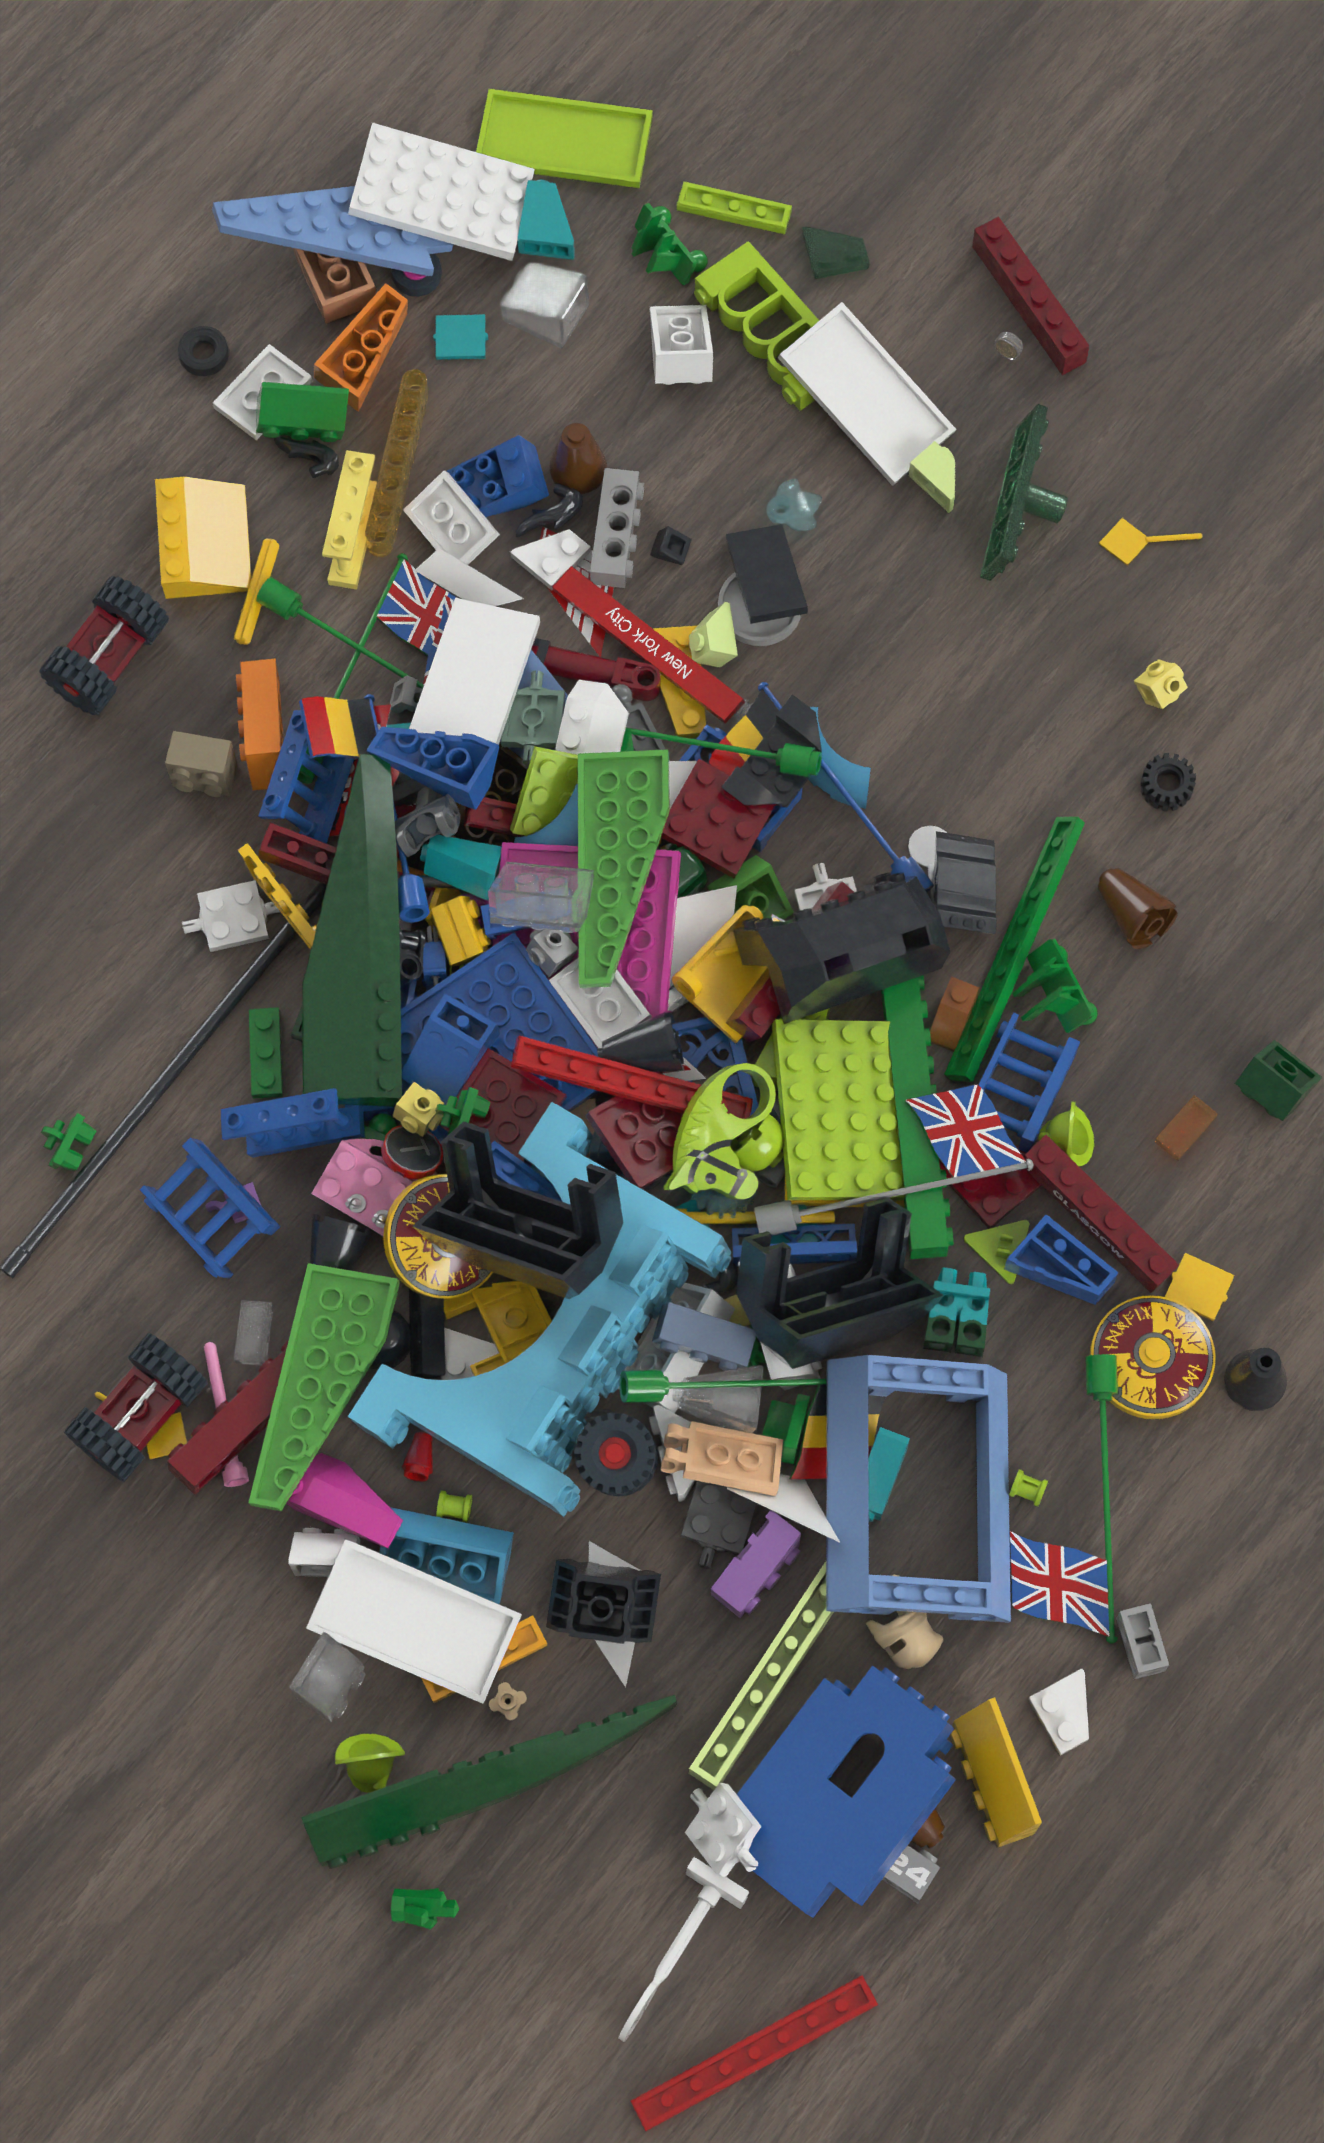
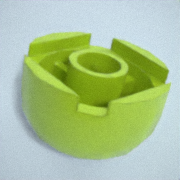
M769 1114L761 1122L743 1132L738 1140L734 1138L730 1143V1147L739 1159L740 1168L756 1172L768 1166L775 1167L784 1156L783 1152H781L784 1141L782 1126Z

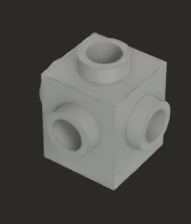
M556 922L546 928L544 925H541L529 936L531 941L526 948L531 961L535 965L540 966L548 977L570 963L578 951V947L572 942L570 934L565 929L560 928Z

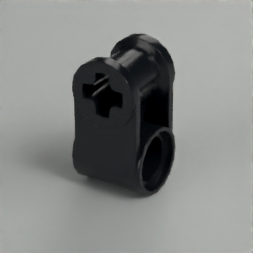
M399 926L400 986H404L422 974L425 933L419 929L415 932L403 930ZM401 965L406 968L407 975L403 972Z

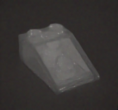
M323 1631L289 1686V1689L298 1703L332 1722L335 1716L339 1718L345 1711L349 1702L346 1700V1697L351 1689L357 1690L366 1675L362 1672L365 1667L357 1657Z

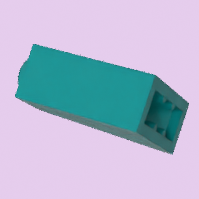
M528 180L517 238L519 253L574 260V239L556 183H550L546 180Z
M435 835L430 838L429 844L423 843L420 861L425 862L424 874L484 900L491 901L499 873L502 847Z
M882 1427L879 1428L868 1458L869 1522H873L874 1519L881 1520L910 1440L908 1437Z

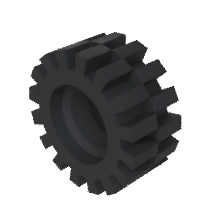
M1164 753L1163 758L1157 755L1154 757L1153 762L1149 760L1146 768H1144L1140 786H1142L1141 793L1142 795L1146 794L1145 801L1147 803L1153 801L1152 807L1156 809L1158 805L1163 806L1162 811H1167L1168 807H1172V811L1177 810L1179 805L1181 807L1186 805L1187 800H1190L1196 784V773H1193L1194 768L1192 764L1187 766L1188 760L1186 758H1183L1182 761L1178 760V754L1174 753L1173 758H1169V753ZM1163 773L1173 774L1179 780V787L1173 791L1163 790L1158 786L1157 778Z

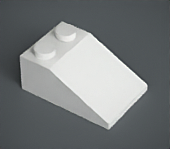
M706 305L650 307L655 384L671 385L689 382L700 384L712 382L713 349Z

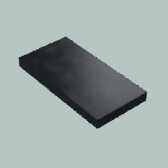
M782 524L726 534L727 546L750 624L808 613V606Z

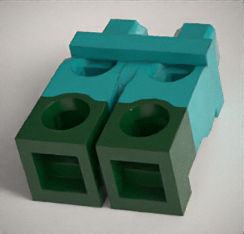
M943 1267L941 1268L938 1280L934 1281L933 1288L944 1296L929 1312L923 1349L951 1353L956 1320H959L955 1353L983 1357L990 1288H987L986 1274L970 1272L968 1285L956 1284L957 1270Z

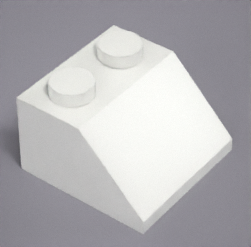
M303 1528V1532H294L288 1564L295 1576L328 1577L344 1539L360 1545L359 1537L342 1529H335L334 1534L322 1533V1530L318 1528Z

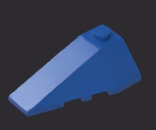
M381 727L366 751L368 754L376 755L388 762L394 769L442 796L449 794L455 802L476 810L491 786L499 746L474 734L462 733V736L446 735L442 731H435V734L418 733L416 729Z

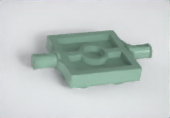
M536 670L531 672L530 687L517 689L501 736L502 747L524 749L522 763L526 766H529L534 747L556 748L565 709V690L543 688L544 673L538 671L536 674Z

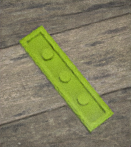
M683 182L677 202V210L785 234L792 212V205Z

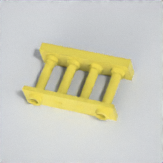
M346 450L322 552L323 557L333 558L328 576V584L332 586L357 589L380 491V482L370 480L375 461V455Z

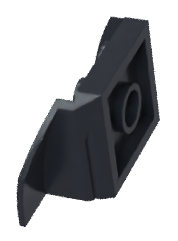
M792 694L777 713L776 723L755 750L777 754L779 748H784V745L789 743L815 748V751L822 753L816 712ZM750 755L741 768L738 766L735 768L721 788L743 805L777 804L787 808L810 777L781 773L780 766H776V759Z

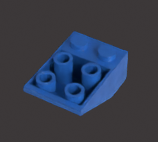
M520 435L446 471L485 517L525 508L549 496L536 447Z
M445 993L430 1015L402 1070V1080L409 1085L415 1082L425 1090L434 1091L441 1101L444 1102V1105H446L449 1096L457 1097L486 1050L492 1047L500 1035L498 1025Z

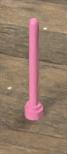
M208 1342L204 1346L215 1408H217L227 1399L217 1348L213 1342ZM237 1455L224 1467L225 1471L222 1472L224 1486L226 1487L240 1486L249 1482L247 1468L243 1467L242 1462H239Z

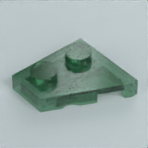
M807 226L802 227V235L814 279L869 269L870 262L863 238Z

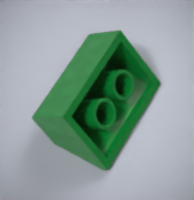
M262 382L257 397L256 433H263L262 435L268 438L288 435L295 440H306L308 437L320 438L323 442L341 440L345 431L349 389Z

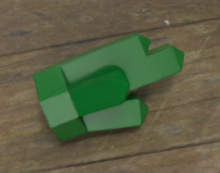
M439 1888L425 1890L394 1889L392 1895L391 1920L393 1922L409 1923L432 1929L437 1923V1917L454 1918L459 1911L457 1901L447 1900L444 1892L440 1891Z

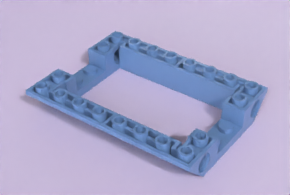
M863 1355L827 1361L826 1518L840 1543L826 1536V1611L889 1615L894 1611L948 1614V1619L1011 1622L1006 1373L988 1364ZM894 1391L946 1395V1401L950 1402L979 1401L976 1403L978 1582L869 1575L868 1392L869 1395L886 1397Z

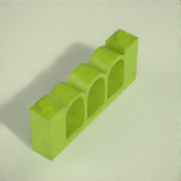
M748 241L695 278L694 294L701 305L706 304L712 312L718 308L719 318L726 327L735 331H743V345L747 352L754 357L767 359L768 374L773 381L782 385L784 399L790 405L794 404L801 411L814 402L815 399L786 367L776 362L775 358L819 322V319ZM756 281L769 295L768 298L746 312L733 311L726 305L730 299ZM780 309L794 323V325L778 336L768 340L756 338L750 332L755 326Z

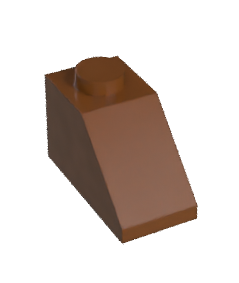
M951 976L930 1030L931 1043L954 1052L978 998L980 987Z

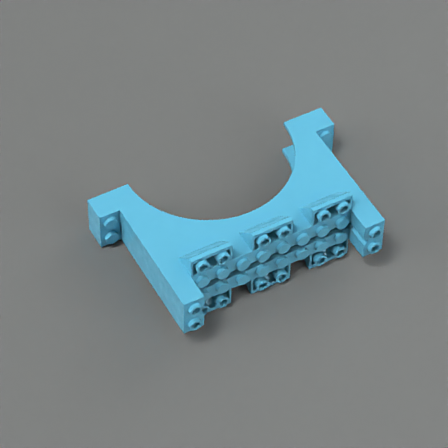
M553 1102L550 1103L518 1153L521 1157L532 1163L531 1168L551 1182L561 1197L562 1202L570 1204L567 1185L574 1178L588 1182L586 1167L589 1164L604 1168L585 1157L590 1151L593 1135L584 1121ZM616 1175L624 1223L603 1272L579 1295L571 1299L564 1298L550 1325L528 1349L513 1360L492 1371L456 1380H432L414 1377L381 1364L348 1417L363 1431L394 1449L397 1443L400 1444L405 1439L409 1430L408 1425L411 1423L564 1517L568 1511L571 1512L575 1509L580 1500V1495L578 1494L581 1490L563 1472L568 1468L572 1460L570 1455L576 1447L578 1435L587 1424V1421L584 1419L587 1412L590 1413L595 1409L600 1399L599 1394L607 1398L610 1392L614 1393L618 1389L621 1372L627 1366H632L639 1354L637 1350L639 1345L634 1340L638 1332L642 1333L646 1329L650 1317L655 1320L658 1318L662 1305L672 1302L670 1297L675 1289L681 1288L687 1280V1270L689 1268L685 1261L716 1278L719 1271L724 1272L731 1261V1250L722 1235Z

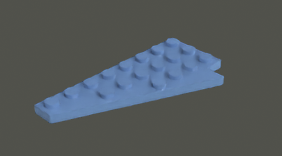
M355 186L213 202L212 207L220 233L425 276H432L434 272L429 254L450 252L453 247L451 243L348 215Z

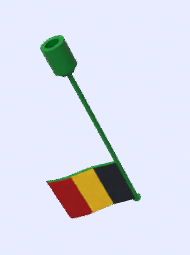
M661 1370L621 1372L619 1391L623 1403L662 1402L664 1395H668L669 1389L818 1385L806 1417L799 1457L789 1479L827 1478V1378L669 1382L668 1377L664 1376ZM869 1392L868 1458L874 1444L879 1413L886 1396L869 1395Z

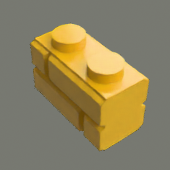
M459 896L430 909L450 966H461L471 962L489 949L488 945L491 944V940L485 935V929H481L477 918L480 917L479 907L474 900H470V897Z

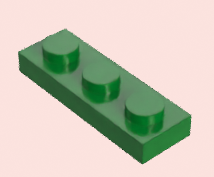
M279 1007L249 1009L252 1098L283 1097Z

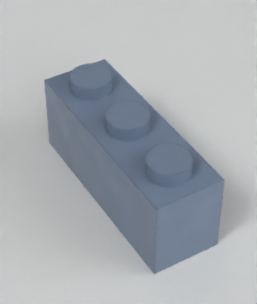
M668 1302L661 1307L652 1342L660 1344L659 1348L670 1353H678V1350L689 1353V1358L694 1361L707 1363V1360L719 1363L718 1368L722 1370L736 1372L737 1369L740 1370L748 1366L756 1333L754 1329Z

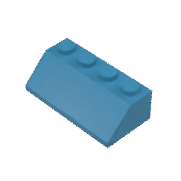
M391 1508L403 1522L389 1548L380 1546V1554L500 1604L510 1561L513 1532Z

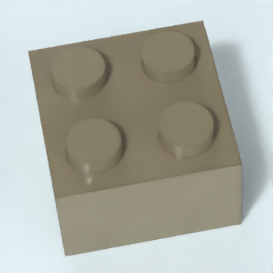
M173 731L165 761L171 783L178 790L183 792L202 791L212 797L231 795L238 766L231 741Z

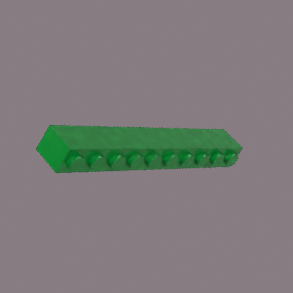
M924 975L881 990L884 1021H890L888 1038L904 1188L947 1179L946 1170H940L939 1157L933 1149L921 1120L905 1101L937 1093L936 1084H930L929 1074H934L933 1056H927L926 1046H931L930 1029L924 1028L923 1018H928L927 1001L921 1000L920 991L925 989ZM947 1185L904 1194V1208L912 1213L908 1236L910 1259L947 1257L949 1246H953L952 1227H946L945 1218L950 1217L949 1198L943 1199L942 1188H947Z

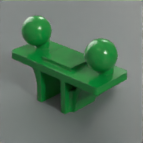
M649 203L644 204L635 223L638 233L631 247V254L637 256L654 250L645 271L647 273L671 271L682 285L688 284L693 272H702L707 267L708 258L706 254L701 250L689 252L675 235L674 230L672 231L668 227L672 219L669 209L664 206L653 208Z
M1056 939L1047 940L1027 956L1034 972L1027 977V981L1016 989L1012 995L1013 997H1023L1032 989L1042 986L1047 997L1021 1017L1022 1021H1031L1045 1010L1056 1013L1065 1032L1070 1033L1081 1025L1092 1024L1097 1019L1098 1010L1096 1006L1087 1000L1067 962L1068 953L1066 949L1058 945Z

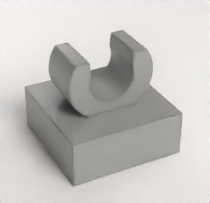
M407 675L394 683L390 700L391 711L398 714L406 709L415 712L418 704L414 702L413 697L420 698L423 689L416 687L417 679Z

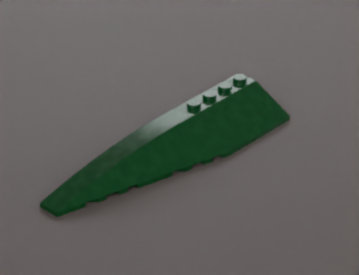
M360 754L322 902L320 917L315 930L313 945L308 958L306 973L302 982L303 1094L335 1088L339 1105L394 1107L402 1097L399 900L391 766L376 755Z
M675 1695L637 1706L632 1709L633 1714L627 1715L626 1712L614 1713L604 1718L601 1725L597 1726L595 1722L591 1723L590 1721L576 1726L577 1728L571 1731L572 1734L566 1735L563 1730L513 1745L509 1747V1754L504 1755L502 1750L493 1751L480 1757L477 1764L473 1765L472 1761L466 1762V1760L452 1764V1767L447 1770L448 1773L441 1774L437 1769L301 1818L319 1863L322 1866L328 1865L329 1869L337 1868L347 1864V1858L359 1854L360 1858L368 1857L379 1852L377 1847L390 1843L391 1847L404 1844L409 1841L408 1836L421 1832L422 1836L435 1833L440 1830L439 1825L500 1803L554 1779L591 1760L648 1726L676 1707L677 1700Z

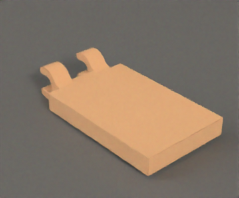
M693 1421L690 1422L689 1428L673 1423L668 1424L667 1434H665L664 1446L667 1448H665L664 1458H662L661 1471L674 1473L684 1470L683 1478L776 1496L779 1488L783 1439ZM682 1446L681 1452L675 1449Z

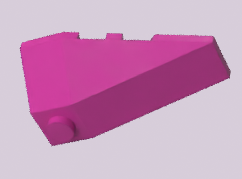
M323 1453L314 1457L286 1503L295 1511L385 1548H389L403 1522L348 1464Z

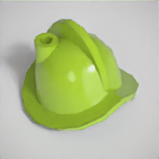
M1071 1101V1109L1057 1114L1052 1120L1048 1121L1041 1128L1038 1138L1040 1141L1047 1135L1080 1167L1087 1164L1092 1157L1094 1134L1085 1113L1076 1106V1102Z
M359 1734L349 1737L340 1743L335 1752V1764H346L347 1774L352 1784L361 1792L370 1793L386 1787L395 1758L397 1756H404L405 1751L397 1742L389 1737L378 1734Z

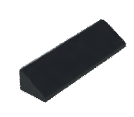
M409 1288V1319L412 1335L410 1347L411 1376L424 1379L441 1377L446 1373L444 1298L424 1296Z

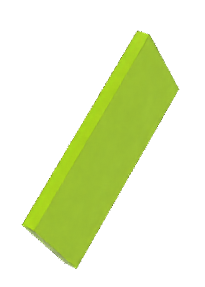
M489 89L476 152L535 169L534 174L640 188L653 110Z

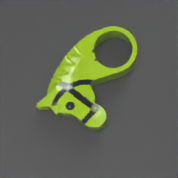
M749 1063L730 1065L710 1076L698 1088L681 1119L673 1150V1173L664 1184V1190L683 1187L690 1194L698 1193L699 1190L711 1189L733 1200L747 1199L754 1195L758 1188V1180L753 1172L740 1168L739 1159L731 1149L730 1142L765 1119L774 1106L776 1097L775 1086L765 1070ZM736 1071L749 1074L757 1082L760 1089L758 1108L746 1119L738 1118L731 1113L727 1114V1108L724 1103L721 1104L724 1083Z

